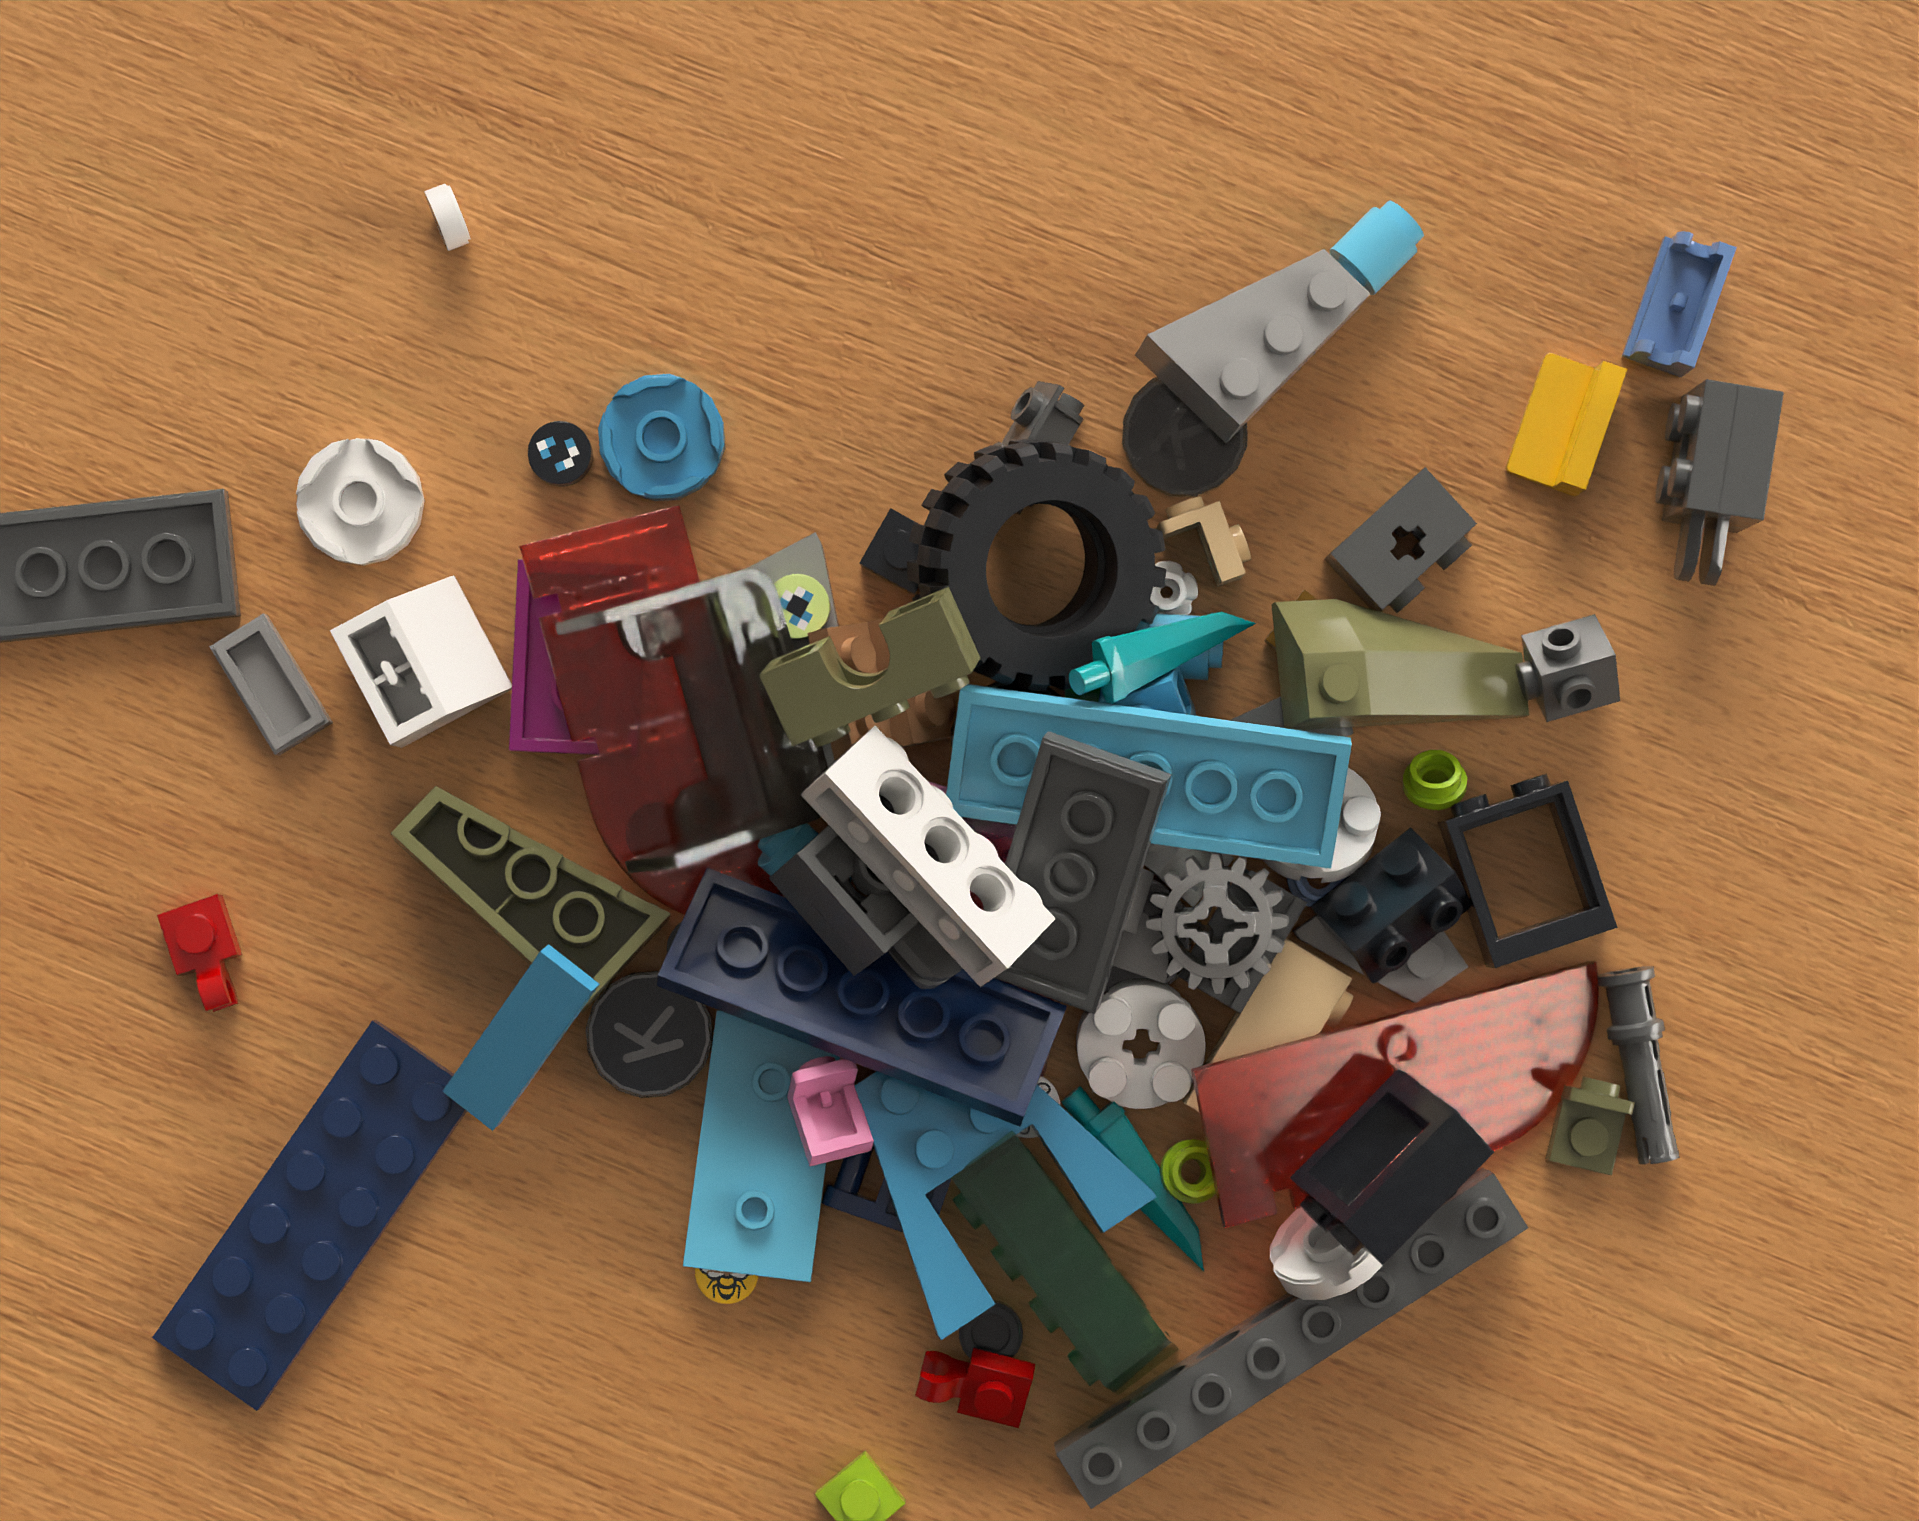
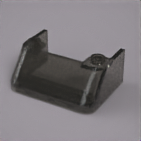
M742 569L555 623L559 636L615 622L623 647L634 658L649 662L673 656L708 779L685 787L678 794L674 802L673 822L679 843L625 861L628 874L678 868L812 822L821 817L801 794L828 769L822 746L815 747L812 739L795 746L791 745L759 676L771 660L794 651L777 589L767 575L755 569Z

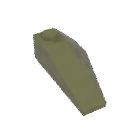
M1338 599L1285 601L1271 604L1284 728L1310 730L1524 718L1529 716L1528 701L1525 700L1516 674V664L1523 662L1521 652Z

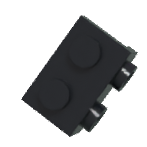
M1410 827L1314 903L1311 908L1318 920L1355 958L1363 974L1370 982L1377 983L1389 972L1401 968L1413 953L1438 933L1446 931L1455 925L1461 915L1471 907V901L1456 872Z

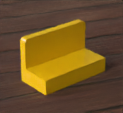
M1548 353L1542 360L1505 467L1507 473L1575 497L1585 491L1628 369L1606 361H1602L1593 368L1562 356Z

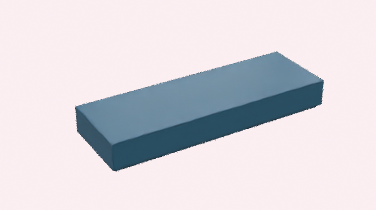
M548 944L536 956L442 1092L493 1131L502 1123L600 984Z

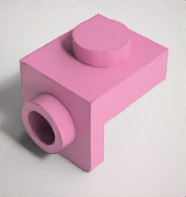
M830 1056L815 1058L804 1063L799 1070L792 1073L787 1099L810 1167L872 1150L874 1140L854 1087L858 1069L856 1063L847 1059L836 1061L834 1057Z

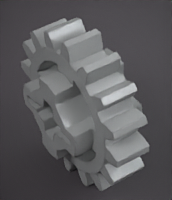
M1213 852L1209 866L1202 868L1197 858L1192 855L1185 860L1187 876L1183 878L1173 870H1169L1164 876L1167 885L1172 889L1170 894L1156 891L1152 894L1150 901L1155 906L1163 909L1162 915H1155L1146 921V928L1162 931L1163 937L1152 946L1153 954H1163L1169 951L1173 959L1166 972L1172 976L1184 967L1191 972L1188 988L1193 990L1200 984L1203 977L1211 978L1215 994H1222L1226 978L1233 977L1241 989L1247 988L1250 984L1248 969L1253 967L1256 971L1266 975L1271 969V964L1264 955L1265 950L1281 953L1285 942L1279 937L1272 935L1273 929H1281L1288 926L1289 916L1273 913L1272 909L1273 906L1283 899L1284 894L1282 890L1265 892L1262 886L1269 874L1265 868L1256 872L1253 876L1245 873L1247 857L1239 856L1233 866L1229 867L1224 866L1221 853ZM1204 882L1203 899L1195 907L1176 909L1180 898L1188 889ZM1230 882L1248 892L1258 908L1256 906L1245 907L1230 893ZM1214 906L1222 908L1223 918L1234 919V922H1238L1228 926L1223 937L1214 936L1212 926L1202 925L1201 922H1197L1207 918ZM1260 935L1257 943L1249 953L1231 962L1232 946L1241 937ZM1179 938H1191L1205 951V961L1196 958L1188 952Z

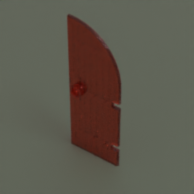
M680 505L519 546L533 599L552 594L557 595L561 612L538 619L571 742L595 737L599 755L578 760L577 764L593 821L613 859L643 891L665 906L684 915L688 910L706 868L783 896L769 879L770 875L758 865V860L762 854V851L758 848V843L766 833L704 595L702 594Z
M1587 961L1192 1068L1191 1073L1223 1227L1226 1229L1276 1215L1277 1208L1274 1193L1285 1189L1289 1190L1292 1207L1294 1209L1301 1208L1299 1204L1307 1196L1290 1177L1398 1068L1456 1109L1494 1152L1524 1136L1558 1105L1564 1085L1571 1086L1586 1059L1598 1015L1599 984L1597 979V961ZM1423 1130L1396 1156V1158L1423 1132Z

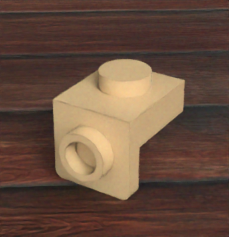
M1199 496L1165 509L1168 520L1160 522L1156 529L1161 530L1163 538L1167 539L1196 528L1217 587L1237 581L1246 574L1242 563L1251 560L1246 538L1239 524L1229 527L1220 501L1204 506L1202 497Z

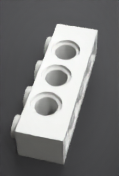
M876 726L854 743L801 794L980 987L1008 969L1055 920V917L1043 906L1042 899L1036 890L1027 883L1020 881L1000 860L993 844L984 836L972 830L953 809L952 802L948 796L939 788L930 785L909 762L904 749L896 741L886 737ZM879 795L890 801L895 814L889 812L882 805ZM925 843L936 851L939 862L935 861L927 853ZM970 891L981 899L984 910L974 904Z

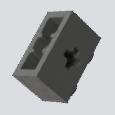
M1424 467L1325 558V561L1369 609L1380 612L1390 605L1398 613L1425 589L1417 578L1436 562L1445 570L1472 546L1464 535L1477 523ZM1392 532L1400 538L1405 537L1410 532L1415 536L1418 542L1414 545L1412 551L1417 557L1416 560L1410 555H1405L1397 560L1390 551L1397 543L1392 536Z

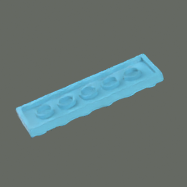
M971 684L960 689L946 795L952 802L953 809L960 817L1017 825L1042 738L1050 731L1172 774L1151 844L1329 869L1332 867L1352 746L1351 737Z

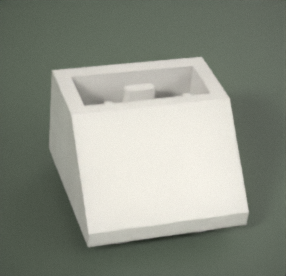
M450 576L386 600L330 630L389 744L403 748L512 690V683L455 576Z

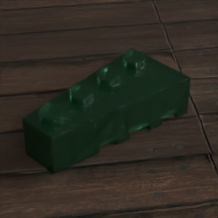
M1013 1131L1009 1132L967 1164L962 1171L951 1177L961 1191L952 1199L975 1230L985 1224L999 1244L992 1248L990 1252L1012 1281L1023 1275L1037 1294L1036 1297L1028 1302L1030 1307L1051 1334L1061 1327L1076 1348L1069 1352L1067 1357L1089 1386L1100 1380L1104 1387L1120 1395L1179 1350V1347L1166 1330L1163 1332L1151 1317L1145 1302L1122 1273L1116 1270L1105 1249L1084 1222L1078 1219L1073 1212L1074 1209L1017 1134Z

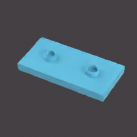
M717 1010L683 1266L811 1282L827 1162L809 1166L787 1096L792 1073L799 1070L804 1063L825 1056L834 1057L837 1061L840 1060L839 1056Z

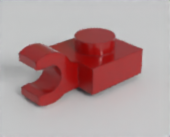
M216 894L157 915L176 975L184 976L196 972L197 987L205 1011L213 1010V1012L239 1004L225 961L242 956V952L223 895Z
M973 1348L970 1362L952 1358L939 1351H926L915 1396L932 1403H941L951 1398H960L957 1413L1019 1428L1036 1364Z

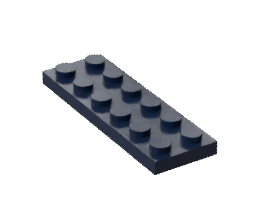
M706 868L657 977L658 987L1021 1127L1067 1008L1066 1005L996 978L980 987L963 968L959 973L936 988L920 989L887 952L853 976L785 897L710 868Z
M372 1020L152 1338L256 1411L262 1408L467 1112V1110L442 1092L454 1073L379 1021Z

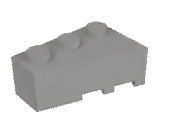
M1323 249L1148 334L1135 356L1211 430L1227 443L1355 314L1371 293Z

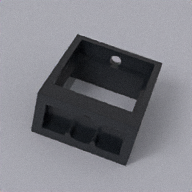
M1547 774L1510 785L1513 798L1490 805L1486 794L1453 804L1450 807L1453 818L1438 822L1453 870L1456 872L1471 901V907L1467 912L1486 967L1498 968L1618 928L1568 781L1551 785ZM1548 804L1583 908L1498 936L1463 832Z
M1398 1068L1290 1179L1307 1196L1299 1206L1326 1233L1329 1232L1353 1256L1363 1248L1383 1265L1477 1171L1494 1151L1456 1109ZM1423 1130V1132L1396 1158V1156Z

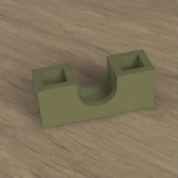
M949 587L887 613L879 624V628L887 643L890 661L889 666L880 672L861 673L847 666L840 658L830 636L770 661L759 676L792 746L812 739L815 747L829 744L847 735L851 731L848 724L871 715L874 723L882 722L907 710L910 707L907 699L929 690L933 698H940L970 683L967 675L973 672L981 658Z

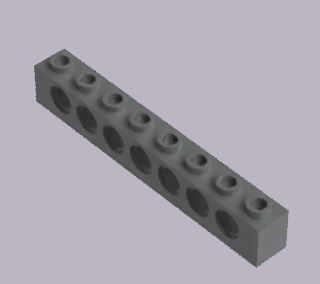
M1481 1168L1385 1262L1371 1279L1348 1293L1326 1300H1303L1286 1293L1054 1442L1056 1455L1090 1509H1092L1528 1229V1226L1495 1174L1485 1168Z

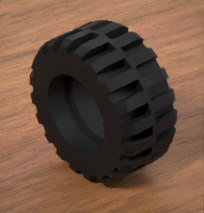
M1012 440L1009 441L1008 446L1004 447L990 445L974 452L975 460L969 464L957 462L944 474L945 479L949 482L942 491L931 489L923 501L922 506L930 512L924 526L913 523L909 542L919 544L917 560L907 561L908 580L918 583L920 594L912 598V601L949 587L981 658L974 668V672L1005 685H1014L1030 691L1045 692L1048 686H1054L1062 690L1072 688L1069 683L1070 671L1093 662L1092 642L1105 636L1113 637L1134 632L1140 621L1149 624L1153 623L1159 606L1149 603L1153 587H1165L1166 569L1155 566L1154 554L1166 550L1163 533L1161 530L1152 529L1148 525L1147 520L1154 516L1155 511L1147 496L1134 494L1132 489L1135 481L1123 469L1108 466L1105 457L1089 450L1048 441ZM1032 504H1048L1068 513L1080 532L1085 553L1083 576L1072 600L1057 615L1036 625L1019 624L1002 615L991 598L986 578L988 552L995 535L1013 514Z

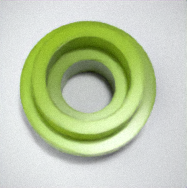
M1427 750L1415 756L1405 769L1403 774V790L1406 797L1421 808L1429 810L1447 809L1452 807L1453 804L1460 802L1467 790V775L1454 755L1443 750Z
M1196 1139L1183 1140L1170 1147L1165 1153L1160 1167L1161 1181L1166 1191L1176 1200L1190 1204L1202 1203L1211 1199L1221 1188L1225 1175L1224 1163L1218 1151L1209 1143ZM1189 1159L1195 1160L1201 1170L1198 1180L1191 1184L1187 1183L1181 1175V1168Z

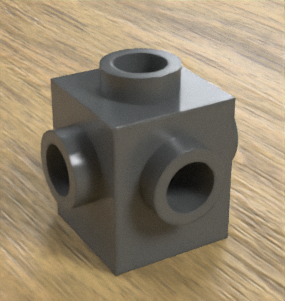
M1595 614L1521 635L1525 661L1516 664L1519 686L1526 701L1536 699L1546 722L1620 701L1616 654Z

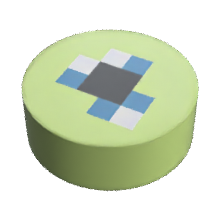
M791 574L782 577L772 585L766 596L765 612L769 623L779 634L789 639H808L807 633L823 629L830 616V599L826 590L816 579L804 574Z

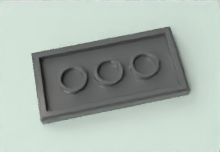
M225 489L0 513V643L241 616L228 491Z
M1050 731L1043 736L1005 865L1020 881L1027 883L1036 890L1042 899L1043 906L1055 917V920L1008 969L994 978L1093 1014L1097 1012L1103 999L1172 774Z

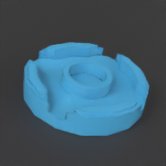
M672 374L644 375L622 386L613 396V400L608 404L598 427L599 450L610 475L631 494L652 501L680 500L702 489L717 472L725 450L724 422L712 398L696 384Z

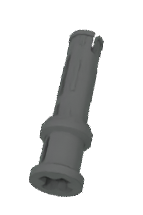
M1654 966L1633 967L1597 975L1599 986L1606 988L1612 1025L1607 1028L1608 1039L1612 1040L1613 1045L1619 1046L1628 1100L1635 1102L1631 1119L1634 1125L1639 1164L1663 1163L1680 1158L1673 1131L1670 1104L1660 1059L1658 1039L1663 1037L1662 1031H1665L1664 1021L1656 1018L1650 980L1655 977Z

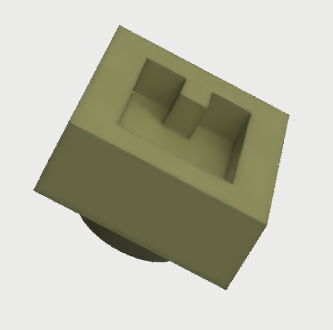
M1588 1077L1582 1078L1580 1089L1562 1085L1545 1159L1612 1175L1626 1114L1632 1115L1635 1102L1618 1098L1621 1085Z

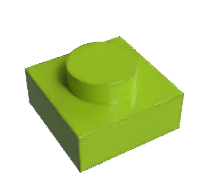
M866 1451L862 1452L815 1493V1496L836 1521H885L906 1503V1499Z

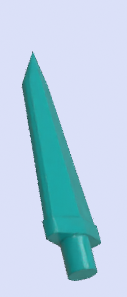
M1221 611L1113 637L1105 636L1092 642L1093 662L1071 670L1069 673V683L1073 691L1078 695L1101 688L1106 702L1115 703L1125 699L1126 695L1256 623Z
M1081 1086L1075 1088L1061 1103L1077 1122L1155 1193L1157 1197L1141 1207L1140 1210L1204 1271L1199 1228L1183 1203L1173 1198L1164 1188L1161 1181L1160 1168L1124 1114L1126 1112L1124 1108L1115 1102H1110L1102 1109H1099Z

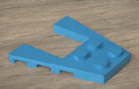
M877 1071L854 1086L874 1140L873 1147L879 1165L882 1168L892 1198V1204L901 1225L936 1335L940 1340H943L995 1305L994 1300L925 1195L1031 1125L1100 1233H1104L1157 1197L1143 1181L1038 1085L1035 1088L1021 1127Z

